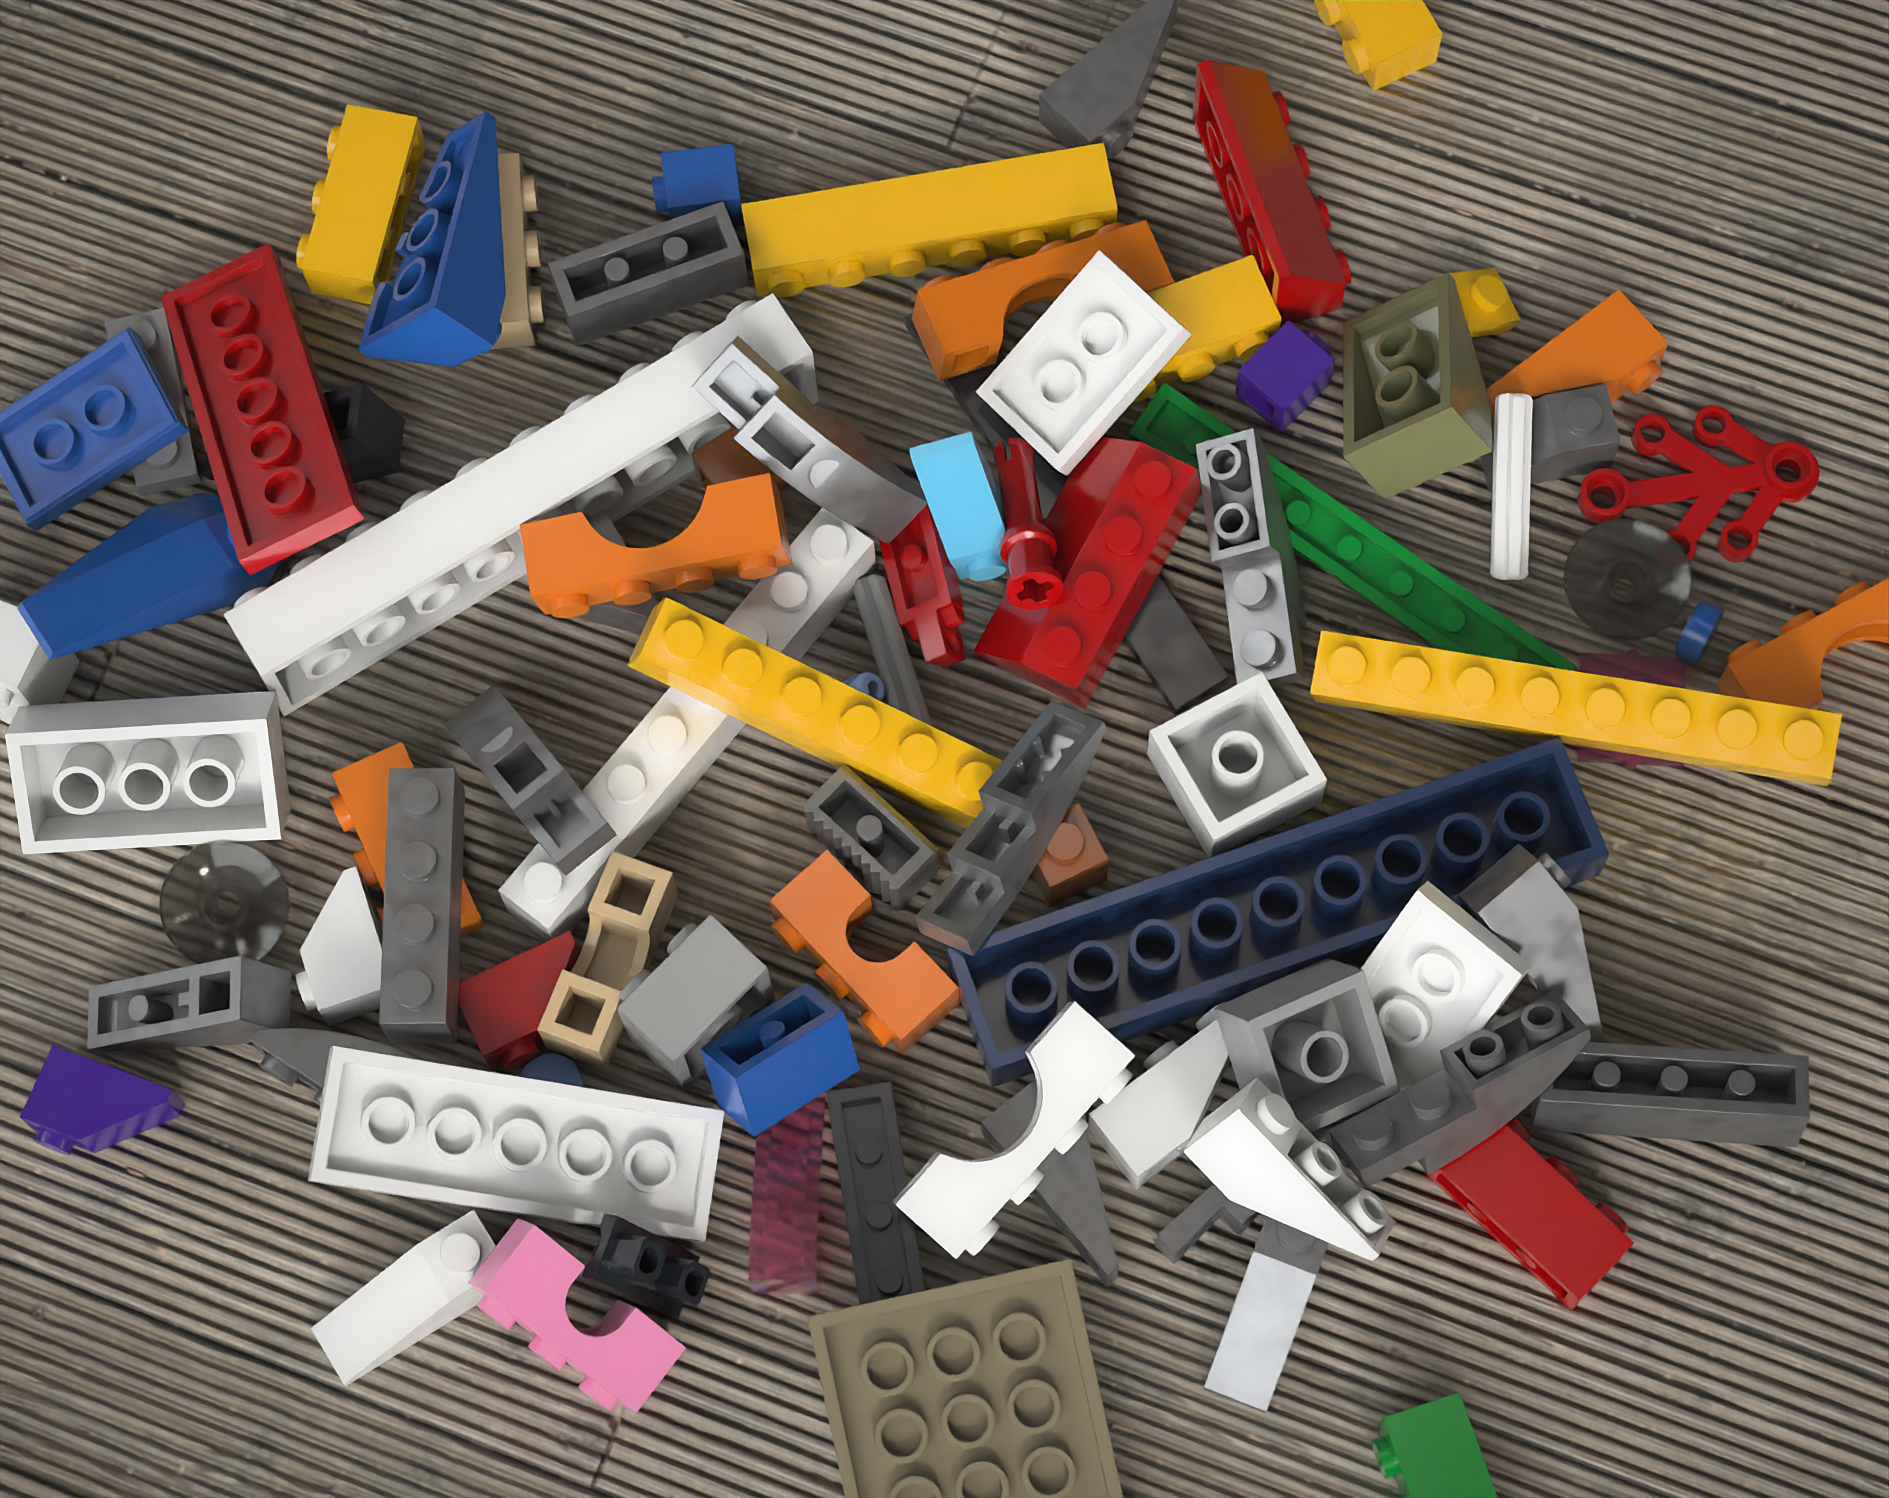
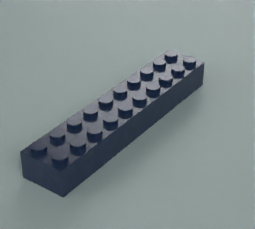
M1558 737L990 933L974 956L953 947L947 948L948 969L953 982L959 987L960 1002L991 1087L993 1088L1034 1073L1025 1051L1068 1002H1076L1122 1043L1205 1014L1223 1002L1233 1000L1323 959L1330 958L1348 964L1370 956L1416 891L1427 881L1474 919H1477L1459 897V894L1517 844H1520L1536 859L1546 852L1571 880V883L1566 887L1598 877L1608 859L1609 852L1562 740Z

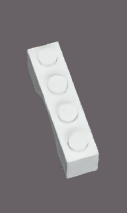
M1068 1002L1025 1051L1036 1079L1037 1100L1033 1117L1022 1136L1006 1150L983 1159H959L936 1152L892 1201L955 1259L965 1249L974 1256L986 1245L1000 1227L992 1219L1009 1199L1017 1205L1022 1203L1044 1177V1174L1037 1169L1040 1163L1054 1148L1062 1155L1068 1151L1089 1125L1081 1118L1098 1097L1105 1104H1108L1133 1076L1125 1067L1135 1055L1076 1002Z

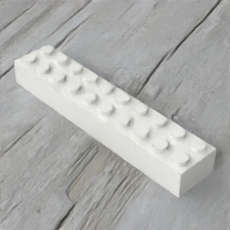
M772 293L758 302L756 300H748L741 303L727 315L726 320L705 333L696 331L688 334L676 343L672 352L652 364L640 363L630 368L620 377L618 384L597 396L589 394L577 399L568 406L562 417L543 428L541 426H533L522 431L511 441L510 447L490 459L478 458L469 462L457 472L455 479L435 491L424 490L414 494L403 503L400 511L380 523L370 522L356 528L348 535L343 545L324 556L316 554L303 559L292 568L290 576L271 587H258L242 595L236 601L234 608L223 615L268 691L277 692L278 707L284 717L527 574L520 524L582 512L588 519L603 510H606L611 521L615 522L693 476L695 469L691 453L734 427V425L693 389L692 385L737 335L813 404L818 402L813 351L775 295Z

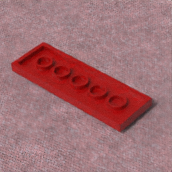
M270 243L161 296L236 554L245 570L252 575L364 520L280 257Z

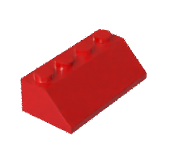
M1212 60L1197 63L1192 121L1244 258L1250 255L1254 256L1281 316L1280 328L1288 320L1294 324L1340 310L1342 308L1345 287L1351 283L1349 264L1341 248L1333 250L1326 233V231L1331 229L1329 213L1321 195L1312 197L1306 181L1310 177V168L1303 146L1300 142L1291 143L1286 130V126L1290 124V117L1283 94L1280 90L1271 91L1264 71Z
M1101 437L1072 470L1044 521V525L1054 533L1057 543L1053 564L1054 569L1061 574L1064 589L1062 596L1056 603L1047 608L1024 610L1011 604L1005 592L973 651L974 654L1085 709L1125 636L1124 634L1141 607L1202 494L1197 468L1142 442Z

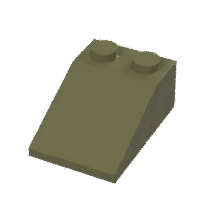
M1449 273L1343 323V456L1384 499L1416 487L1427 480L1492 452L1491 405L1457 286Z

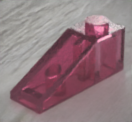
M816 1097L781 1119L777 1124L762 1131L756 1137L748 1280L753 1293L819 1294L825 1098Z

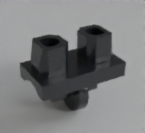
M604 1214L600 1224V1243L594 1248L592 1259L585 1266L582 1274L583 1278L668 1318L679 1319L684 1304L697 1306L701 1302L710 1276V1269L698 1263L700 1256L617 1215Z

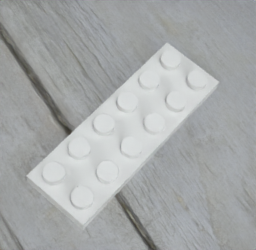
M332 1046L327 1063L308 1181L600 1227L604 1214L617 1215L659 1237L702 1243L706 1239L724 1111Z

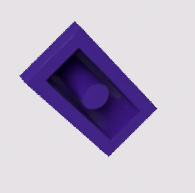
M52 1045L20 1118L37 1132L33 1141L50 1150L70 1156L75 1146L95 1154L179 1117L185 1103L170 1088Z

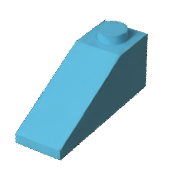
M972 431L909 448L912 463L948 559L953 568H955L960 580L970 578L973 581H986L1003 575L1009 566L1003 562L999 549L1001 538L1006 532L1000 486Z

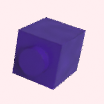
M1288 320L1238 370L1235 395L1281 434L1331 384L1335 359L1332 357L1328 345L1317 334L1309 330L1302 332Z

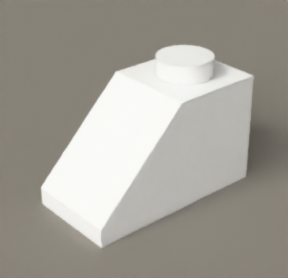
M356 866L342 872L300 949L306 971L295 974L307 1011L317 1008L328 1026L380 1009L382 933L367 885Z

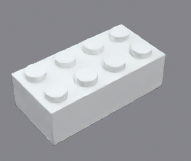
M276 691L19 706L5 733L23 854L282 838L291 806Z

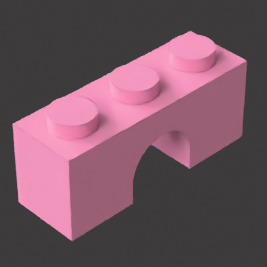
M517 1219L468 1281V1284L483 1295L477 1307L507 1330L515 1322L521 1325L534 1336L528 1348L558 1371L561 1370L566 1362L585 1377L578 1388L606 1410L611 1411L614 1405L618 1403L637 1413L686 1347L638 1308L620 1300L615 1302L605 1317L597 1324L584 1329L574 1328L566 1313V1296L570 1286L584 1269L585 1265L536 1225Z

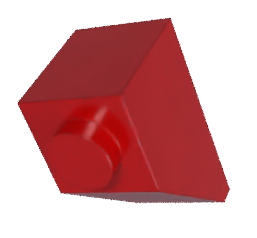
M570 931L459 983L458 1004L491 1071L502 1065L505 1070L516 1069L539 1056L540 1051L538 1048L545 1044L537 1030L562 969L571 972L580 955Z

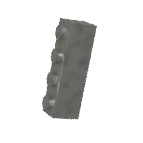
M389 768L379 1025L391 1043L457 1042L465 790L455 768Z
M1587 1042L1567 1068L1546 1090L1531 1102V1130L1797 1147L1810 1119L1809 1056Z

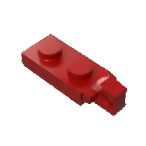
M927 504L889 544L879 540L899 626L907 628L913 642L921 643L926 663H932L946 669L966 660L962 634L957 627L965 623V614L962 610L964 604L955 568H953L948 559L929 505Z

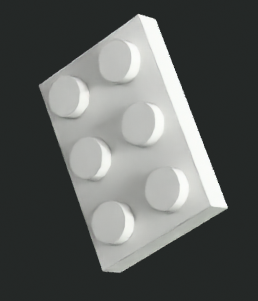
M1099 250L979 387L976 393L1055 469L1067 476L1192 333L1115 262Z
M1429 881L1416 891L1361 968L1364 971L1400 1092L1443 1070L1444 1065L1440 1050L1487 1026L1532 967L1528 961Z

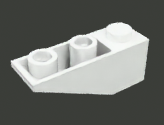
M1214 1008L1196 1023L1195 1027L1199 1031L1196 1035L1180 1047L1174 1040L1164 1044L1143 1063L1147 1071L1130 1084H1126L1108 1104H1105L1099 1097L1092 1104L1095 1110L1089 1113V1130L1135 1189H1138L1184 1154V1150L1201 1124L1230 1062Z
M1258 1078L1254 1079L1204 1118L1184 1150V1153L1229 1200L1371 1261L1380 1255L1396 1223L1388 1214L1385 1205L1379 1197L1371 1191L1365 1190L1344 1169L1333 1149L1327 1144L1319 1142L1297 1120L1286 1100L1278 1094L1272 1093Z

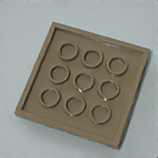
M1071 1259L807 1316L845 1498H1123Z

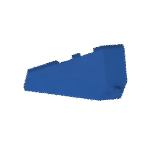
M487 111L450 132L443 143L419 196L420 201L427 208L415 222L410 232L402 233L395 248V251L404 258L392 285L387 282L379 283L371 301L358 349L359 352L367 357L455 367L479 353L484 354L488 352L500 337L502 324L499 321L506 297L496 119Z
M199 493L148 508L24 599L17 610L49 660L234 605L248 591L258 587H267L281 560L250 575L238 560L220 496Z

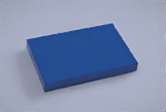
M130 327L126 328L0 412V474L25 524L33 530L38 531L190 431L137 332Z

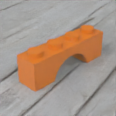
M1143 220L1127 226L1122 222L1112 223L1102 227L1091 237L1071 243L1068 240L1053 241L1040 248L1036 254L1016 260L1010 257L998 258L985 264L977 272L957 278L954 275H942L926 283L922 289H918L911 319L938 381L996 364L1003 339V327L1015 313L1027 306L1040 302L1055 301L1099 250L1115 262L1147 293L1173 284L1174 280L1147 221Z
M770 473L708 485L700 510L691 524L675 538L653 547L630 548L615 544L602 537L592 527L582 512L520 524L530 597L545 615L551 614L556 618L577 617L587 613L591 605L614 601L617 605L640 604L651 599L654 592L674 588L683 593L699 592L711 588L714 585V580L737 575L744 580L763 579L777 572L776 567L792 564L781 493Z
M1889 578L1870 587L1867 581L1859 582L1842 592L1834 600L1836 606L1818 616L1813 610L1805 611L1788 621L1780 629L1783 635L1762 645L1759 639H1754L1734 650L1727 656L1728 664L1717 684L1722 694L1817 710L1824 699L1821 687V666L1823 659L1828 654L1843 645L1857 641L1870 640L1889 644Z

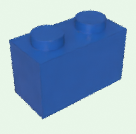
M808 982L700 1048L718 1107L753 1137L770 1126L777 1124L781 1119L822 1093L829 1091L835 1085L860 1070L844 1011Z

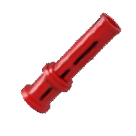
M1009 438L1011 459H1007L1006 446L1003 442L998 443L993 452L1006 525V532L1001 538L999 545L1001 558L1009 566L1010 573L1005 586L1006 595L1009 602L1015 607L1024 610H1039L1056 603L1063 593L1064 586L1061 574L1054 569L1053 564L1057 543L1054 533L1043 522L1033 460V447L1025 439Z

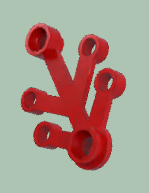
M1718 405L1705 406L1697 413L1692 425L1694 439L1700 445L1709 448L1724 444L1750 463L1748 465L1728 467L1673 431L1669 422L1664 417L1658 414H1646L1637 420L1632 431L1631 443L1634 449L1644 456L1661 454L1688 473L1628 482L1616 470L1609 468L1596 469L1590 472L1582 481L1577 496L1579 510L1588 520L1598 524H1608L1618 520L1624 514L1625 509L1697 499L1678 526L1662 535L1656 548L1658 563L1666 570L1677 572L1686 569L1691 564L1697 550L1696 543L1731 495L1759 490L1740 520H1733L1723 527L1717 541L1718 551L1723 558L1730 562L1740 563L1752 556L1758 544L1759 532L1781 502H1799L1807 498L1814 491L1819 481L1820 468L1813 453L1806 446L1797 442L1788 441L1769 445L1734 422L1730 413L1725 408ZM1714 419L1721 424L1723 431L1717 434L1707 432L1703 428L1702 421ZM1645 428L1656 429L1661 434L1662 440L1658 442L1646 441L1640 431ZM1781 467L1790 468L1795 472L1797 480L1787 482L1780 479L1776 474V469ZM1595 494H1605L1610 497L1613 506L1607 509L1599 508L1593 504L1591 497ZM1734 533L1743 535L1748 541V547L1744 549L1732 547L1727 540V536ZM1672 542L1679 543L1684 546L1687 555L1675 558L1667 553L1665 545Z

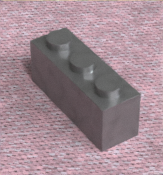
M723 201L548 263L555 292L576 347L749 285L744 252Z

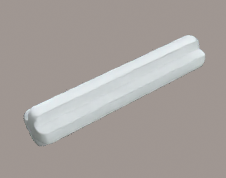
M1503 393L1495 398L1490 573L1493 578L1499 580H1521L1528 575L1533 400L1530 395L1524 393Z

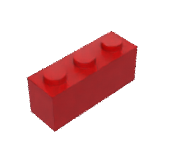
M1515 1118L1511 1119L1494 1134L1462 1156L1431 1174L1425 1172L1439 1188L1570 1311L1587 1296L1634 1244L1625 1235L1629 1230L1625 1221L1606 1204L1599 1202L1594 1206L1576 1189L1579 1185L1578 1179L1561 1161L1552 1156L1545 1160L1527 1143L1530 1136Z

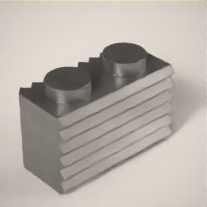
M847 765L841 766L804 803L808 834H816L818 843L825 842L828 851H835L836 859H844L845 868H853L854 876H863L864 885H872L873 893H881L882 902L891 901L892 910H901L940 869L939 849Z

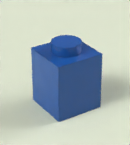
M733 144L661 153L663 176L652 177L657 214L668 212L669 220L723 201L733 227L744 225Z

